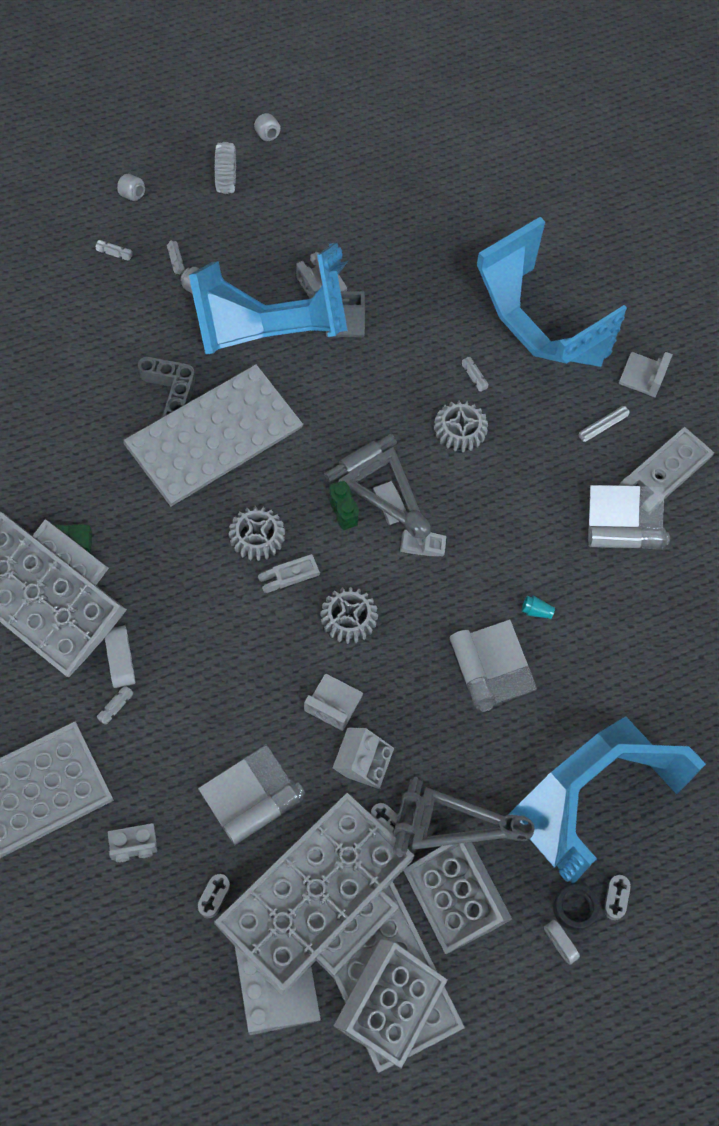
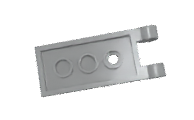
M684 427L627 476L619 486H635L638 483L651 496L644 501L641 508L647 514H650L666 497L713 456L714 452ZM655 475H660L662 479H657Z

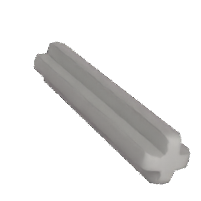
M622 406L581 430L578 436L583 442H586L626 418L630 412L626 406Z

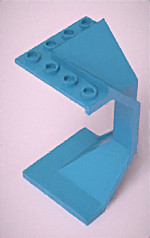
M541 217L479 252L477 267L499 318L533 356L562 363L571 361L602 366L603 360L612 353V347L616 342L620 325L625 318L624 314L627 309L625 305L574 337L550 341L520 308L522 276L534 269L545 221Z
M338 243L329 244V247L317 255L323 285L314 297L310 299L265 305L226 282L222 278L219 261L211 262L189 274L205 354H211L221 348L268 336L316 330L329 331L327 333L328 337L336 336L339 332L348 331L338 280L339 273L348 261L341 262L340 259L343 258L341 247H338Z
M625 716L596 734L555 768L508 815L525 816L533 822L534 834L530 841L554 868L557 866L560 869L559 873L567 882L571 881L574 884L597 859L576 834L579 790L616 758H621L651 766L665 783L678 794L706 765L690 747L652 745ZM520 821L524 825L528 824L527 821Z

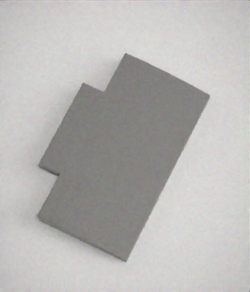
M0 512V622L66 677H70L100 644L127 609L96 586L109 568L52 523L45 519L37 531L31 535L10 517Z
M346 793L241 895L214 924L263 977L283 995L315 961L334 977L399 909V906L383 891L412 862L414 854L408 849L407 854L402 857L393 854L396 838L354 798Z

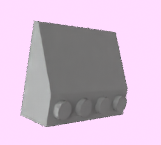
M472 842L441 846L403 870L445 954L512 920Z
M381 939L337 1018L334 1027L394 1065L402 1068L447 979L395 942Z
M235 947L249 1035L321 1021L311 966L281 995Z

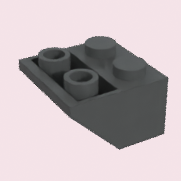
M341 291L348 331L339 332L336 336L332 337H364L365 291Z

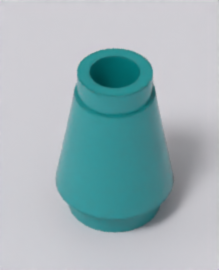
M527 596L522 606V612L526 613V616L552 619L555 607L535 596Z

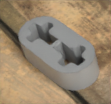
M376 804L371 810V815L394 836V828L390 823L396 825L398 814L386 804ZM376 810L380 812L382 810H385V817L388 819V821H386L382 817L377 819Z
M214 875L198 902V910L205 918L216 916L230 890V882L225 875ZM223 880L225 889L220 888L217 895H215L216 886L214 883H219ZM212 897L215 898L212 902L214 910H208L207 913L204 912L203 904H208Z
M623 875L614 876L608 883L604 913L611 920L620 919L625 915L627 909L630 882ZM621 881V886L625 887V889H622L619 895H616L617 887L614 884ZM615 900H618L617 908L621 909V911L614 915L613 910L609 906H612Z
M552 920L544 926L546 934L569 965L580 958L577 949L557 921Z

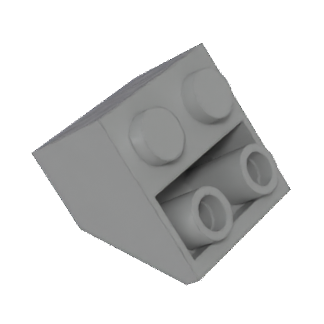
M347 728L333 769L349 779L380 789L394 748L367 728Z

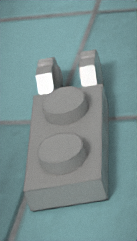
M311 554L275 566L273 569L259 574L258 578L262 582L276 577V581L263 586L264 593L277 590L279 587L281 589L319 576L320 572Z

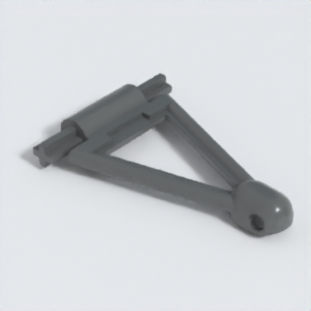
M389 434L378 442H369L339 460V465L324 473L328 483L341 478L338 482L345 481L352 492L402 522L406 530L413 537L425 538L430 534V523L421 514L395 448L392 447L397 444L393 434ZM390 463L409 512L406 514L357 482Z
M414 777L413 780L410 779L408 791L402 796L394 829L396 840L393 854H397L398 857L406 855L409 841L413 838V850L502 838L526 841L534 834V824L525 816H503L428 787L425 788L424 796L421 797L423 781L419 780L418 777ZM435 802L499 826V828L427 836ZM520 821H527L528 824L524 825Z

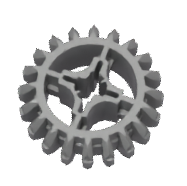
M228 142L218 143L215 150V187L218 193H233L236 183L235 146L233 143Z
M460 400L457 402V405L452 401L449 406L444 405L443 409L439 410L434 422L436 437L440 438L441 444L447 443V449L453 446L454 452L458 448H461L462 452L465 451V448H468L470 451L473 449V446L478 448L480 442L483 443L488 432L486 414H482L481 408L475 409V404L469 406L468 401L465 404H461Z
M256 506L253 508V511L246 508L245 514L239 511V518L234 517V524L229 526L230 544L235 546V552H240L242 558L248 554L250 561L253 556H256V559L259 561L263 555L264 558L268 559V553L275 555V549H281V543L284 542L285 535L283 522L279 521L278 514L273 515L272 510L266 512L264 506L261 511ZM246 526L248 532L245 534V537L241 538L240 533ZM272 528L274 534L272 538L268 540L266 534H268V530Z
M342 587L340 594L334 590L333 597L328 596L326 598L327 603L322 604L324 610L320 613V616L323 617L321 624L326 625L324 627L325 632L331 631V638L338 635V642H341L342 638H346L347 644L352 638L355 643L358 642V637L365 640L366 634L371 635L372 628L376 627L377 622L375 620L378 619V614L375 612H377V606L373 605V598L368 599L367 592L360 595V588L353 592V588L350 587L349 591L345 592V589ZM339 606L341 613L337 615V618L333 619L332 612ZM365 611L367 618L360 625L358 617ZM347 613L353 614V617H349V615L347 617L345 615Z

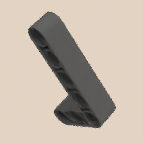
M143 357L139 360L138 370L143 381L171 386L162 418L190 402L196 381L194 369L191 365L152 357Z

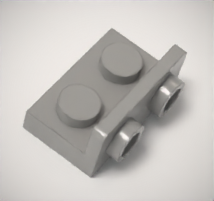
M154 823L108 831L109 856L111 860L125 862L130 860L129 857L139 855V858H148L153 856L152 853L158 852Z

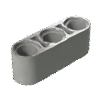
M126 626L113 627L105 636L113 688L134 685L136 681Z

